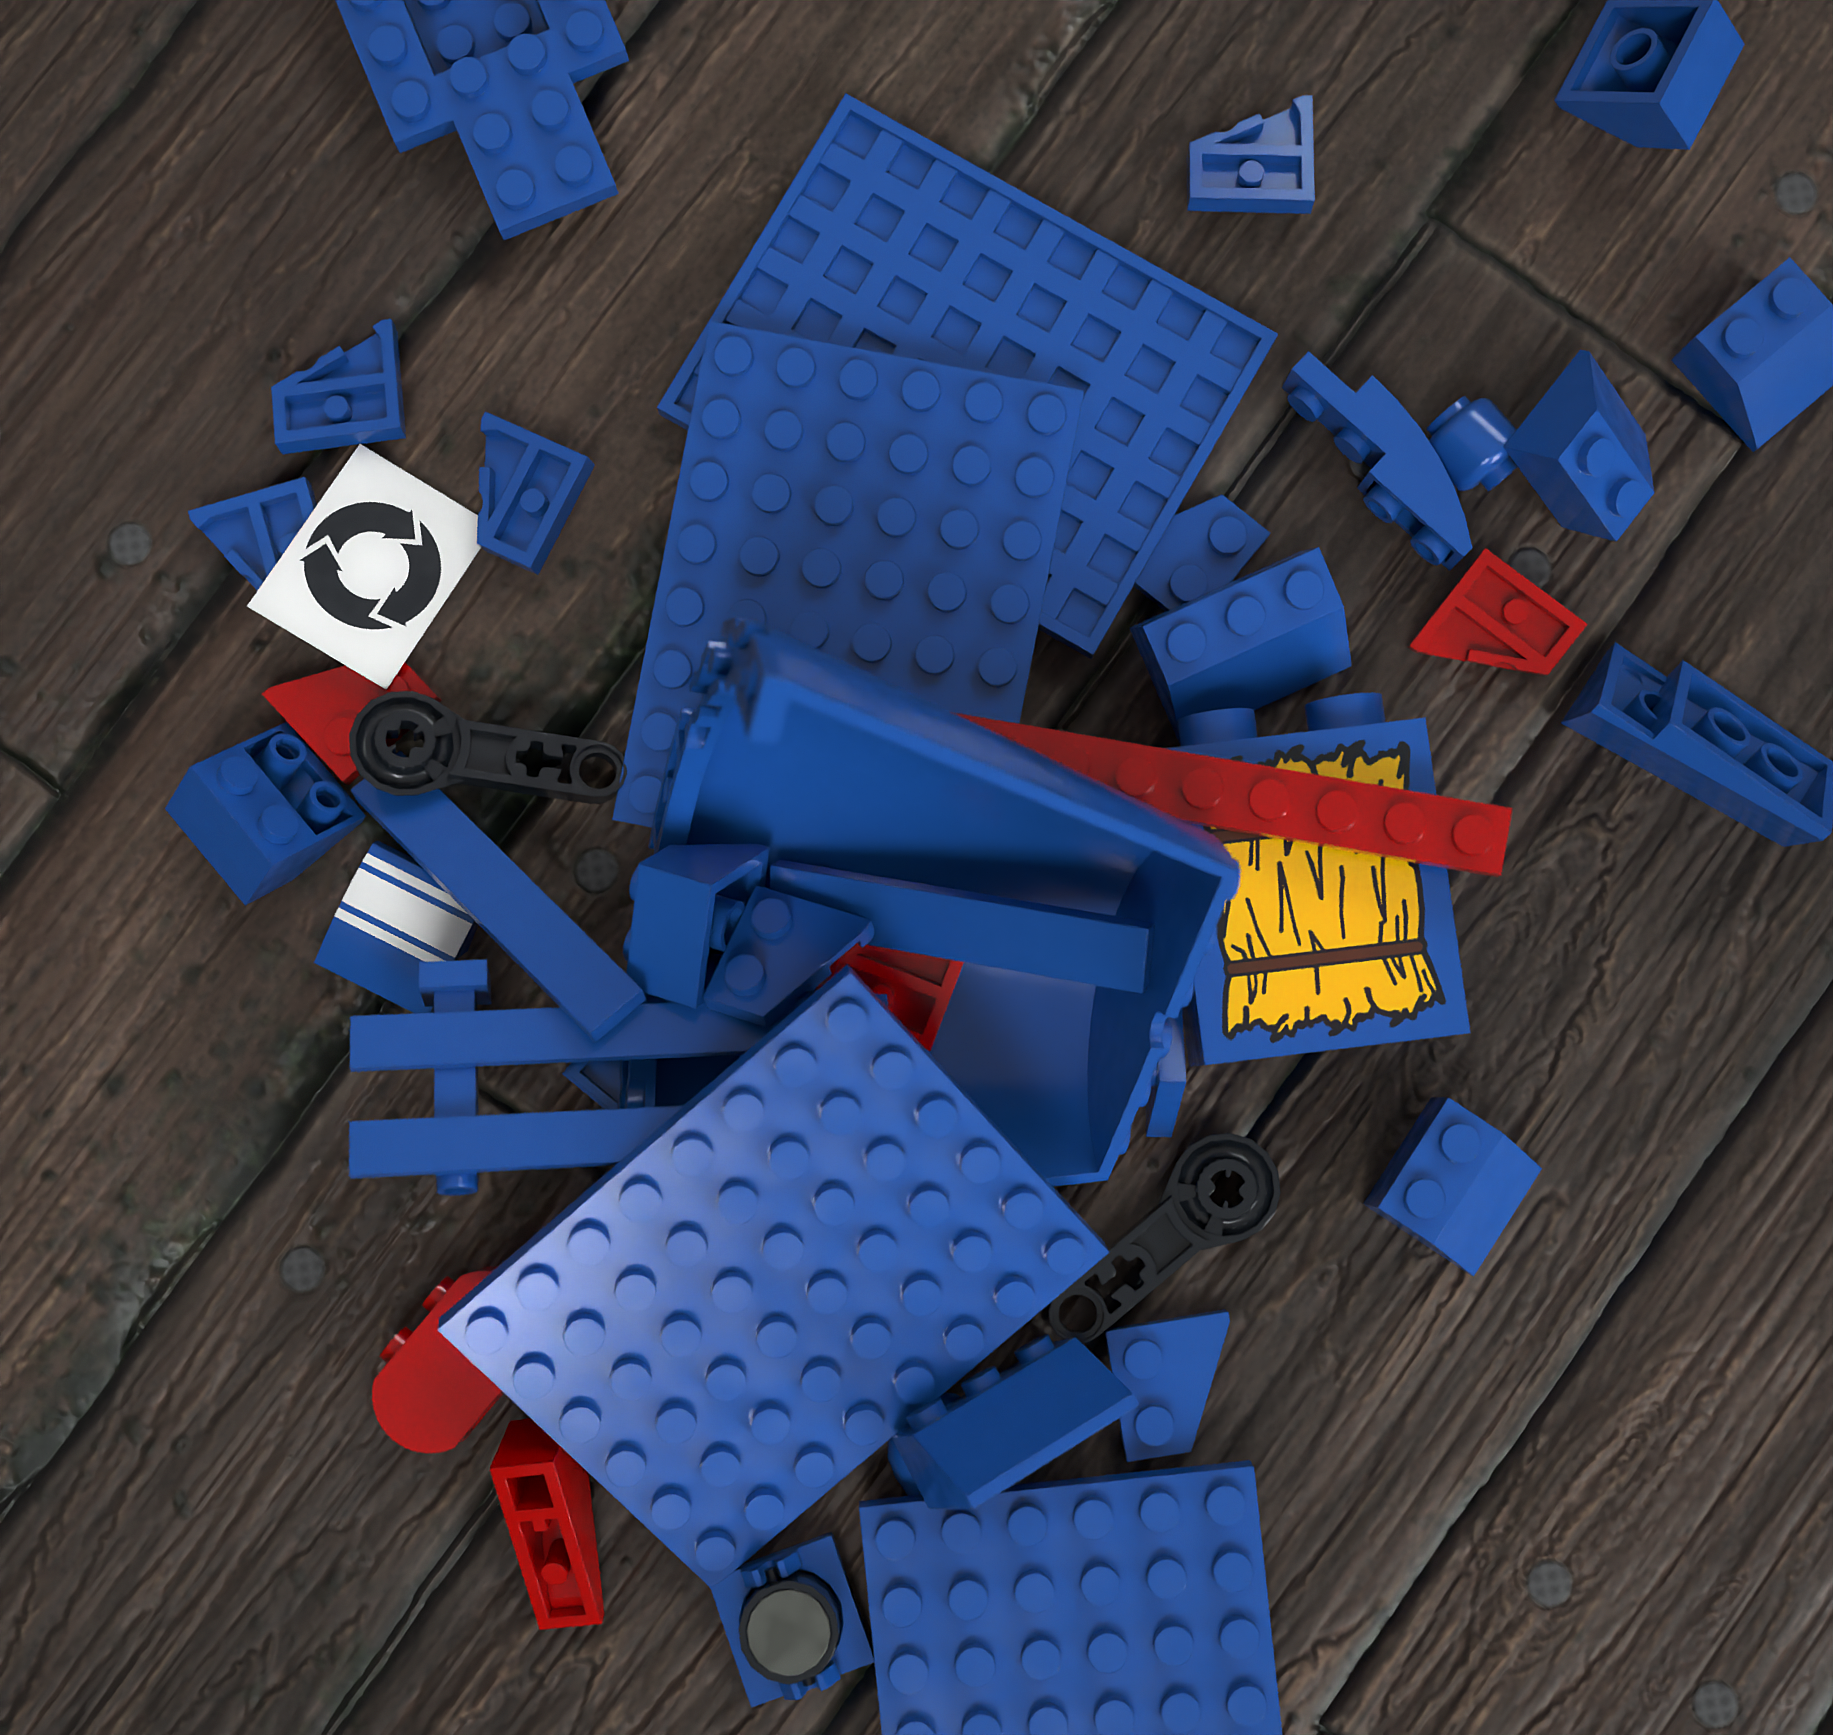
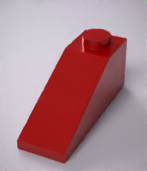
M531 1418L512 1420L509 1422L489 1469L539 1630L602 1624L605 1614L589 1473Z

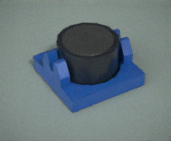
M832 1531L744 1563L722 1582L710 1586L751 1708L782 1696L785 1700H798L803 1698L808 1690L816 1687L823 1691L840 1680L841 1674L874 1663L873 1648ZM798 1569H799V1570H803V1571H807V1572L814 1573L815 1575L810 1574V1573H806V1572H802V1571H798Z

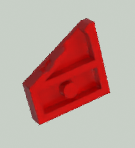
M1485 548L1407 647L1414 653L1546 676L1552 671L1588 624Z
M406 661L387 690L344 665L269 687L262 693L268 702L340 780L347 785H350L360 776L350 756L349 733L356 715L371 700L389 692L414 691L431 697L439 703L442 701ZM401 729L400 735L396 739L387 738V746L394 745L409 729Z
M856 943L829 966L832 974L815 988L814 993L848 964L874 994H887L888 1009L926 1050L931 1051L964 962L872 945H865L862 948Z

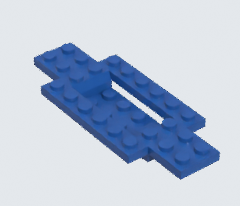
M335 0L399 152H405L458 131L503 240L619 194L573 83L629 61L627 50L605 0Z

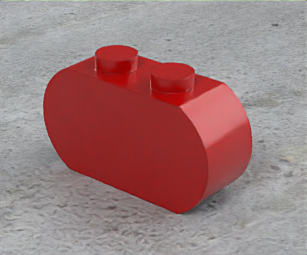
M499 1266L474 1270L460 1276L456 1282L451 1277L446 1276L423 1302L422 1307L430 1313L416 1330L412 1332L405 1326L380 1354L379 1357L387 1364L373 1381V1408L382 1429L393 1441L402 1447L419 1453H439L455 1448L472 1433L504 1394L498 1386L438 1331L439 1318Z

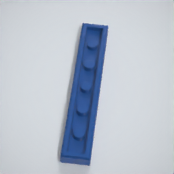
M401 751L396 753L397 756L406 757ZM363 779L350 789L356 801L595 1043L646 1000L643 990L440 789L417 796H395L376 789L366 779Z
M778 860L770 867L771 890L871 919L875 933L872 940L866 945L1141 994L1149 987L1155 922L786 860Z

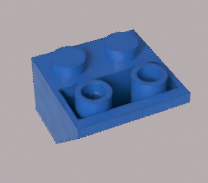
M284 722L190 766L165 807L169 815L245 906L294 880L360 825L366 817L288 722Z

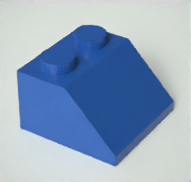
M1607 0L1554 101L1560 109L1635 147L1690 150L1745 44L1718 0Z
M1789 257L1698 333L1671 361L1751 451L1754 452L1833 386V304Z
M1579 350L1508 440L1504 449L1562 528L1617 542L1654 494L1646 434L1590 351Z
M761 844L669 845L638 864L630 882V897L634 901L632 927L628 931L623 945V957L628 961L626 974L644 993L695 1009L705 1002L703 995L755 886L765 888L770 847Z
M1431 1097L1363 1204L1469 1275L1474 1276L1542 1168L1505 1134L1449 1097Z

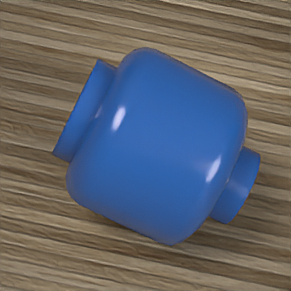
M1463 396L1426 428V431L1432 436L1429 442L1442 461L1454 488L1459 491L1471 490L1481 483L1489 492L1517 468L1515 462L1504 449L1505 444L1517 429L1488 398H1480L1470 402L1466 396Z

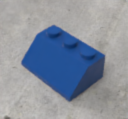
M1319 547L1299 551L1130 627V631L1179 743L1177 720L1182 717L1230 708H1251L1256 710L1352 666L1344 605Z
M1045 1334L1018 1348L1014 1352L1018 1362L999 1373L996 1366H991L962 1382L960 1385L965 1394L949 1404L944 1405L942 1399L938 1398L906 1416L910 1427L892 1437L929 1510L975 1509L1138 1407L1139 1403L1134 1394L1076 1337L1052 1342L1049 1334Z

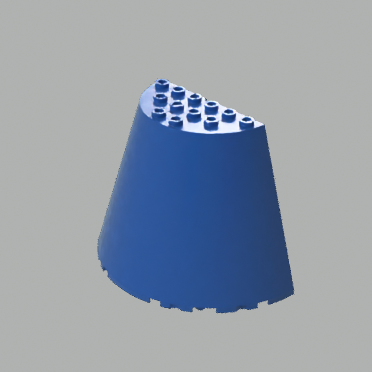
M740 618L726 620L723 623L722 637L727 638V643L708 642L702 654L699 670H695L689 685L690 692L703 694L698 708L684 706L681 708L663 773L648 848L654 849V854L669 845L761 844L768 846L770 850L765 888L770 889L771 865L778 860H786L1155 922L1150 982L1148 989L1143 994L964 962L931 1051H928L1053 1187L1107 1181L1118 1155L1125 1154L1128 1149L1131 1134L1130 1127L1138 1108L1144 1107L1148 1102L1151 1091V1078L1160 1058H1165L1170 1050L1172 1025L1167 1017L1177 1018L1181 1007H1186L1190 1003L1194 991V976L1203 955H1208L1214 947L1217 935V922L1226 901L1232 900L1238 891L1240 883V866L1238 861L1232 858L1224 844L1214 835L756 620ZM807 991V997H810L814 991ZM644 993L646 1000L641 1004L676 1002ZM742 1055L620 1060V1095L617 1109L684 1106Z

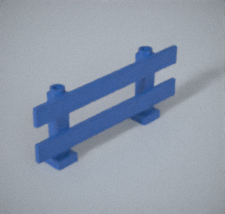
M487 959L419 962V989L425 1007H434V1013L350 1016L351 1072L434 1068V1118L349 1121L350 1178L435 1174L436 1192L438 1194L459 1196L473 1194L478 1191L479 1172L616 1165L683 1106L479 1115L478 1066L743 1055L809 997H807V992L799 995L793 1002L792 1008L768 1028L710 1010L705 1002L696 1009L679 1003L640 1004L595 1043L560 1007L477 1011V1005L491 1004V977ZM875 994L888 1008L887 994Z

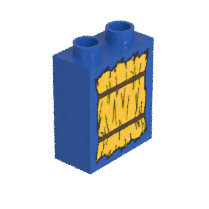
M1380 693L1346 694L1307 703L1304 708L1308 731L1258 737L1255 712L1251 708L1220 709L1188 715L1177 720L1181 747L1164 748L1436 795L1426 718L1386 722L1382 694ZM1191 824L1214 835L1224 844L1232 858L1236 859L1239 863L1240 883L1235 897L1230 901H1226L1217 922V935L1214 947L1208 955H1203L1194 976V991L1188 1006L1182 1007L1189 1067L1470 1033L1447 868Z

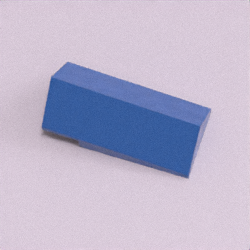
M1615 642L1607 650L1561 721V724L1783 847L1823 841L1832 833L1833 761L1684 660L1666 677Z

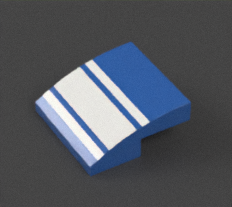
M376 841L371 845L353 877L328 928L314 963L413 1013H434V1007H425L419 989V962L458 961L459 957L468 951L478 924L412 857L380 841Z

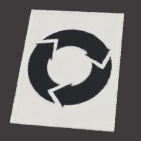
M359 444L247 607L387 690L481 547L477 544L478 515Z

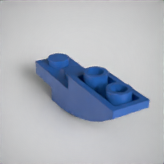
M1308 351L1291 369L1282 387L1289 394L1287 396L1288 402L1304 419L1310 422L1318 420L1334 434L1335 445L1347 458L1359 464L1364 461L1372 468L1357 487L1365 495L1363 500L1368 509L1386 523L1394 521L1412 537L1410 540L1412 547L1424 560L1433 565L1441 563L1450 571L1472 549L1466 518L1456 490L1437 452L1411 415L1373 375L1355 393Z

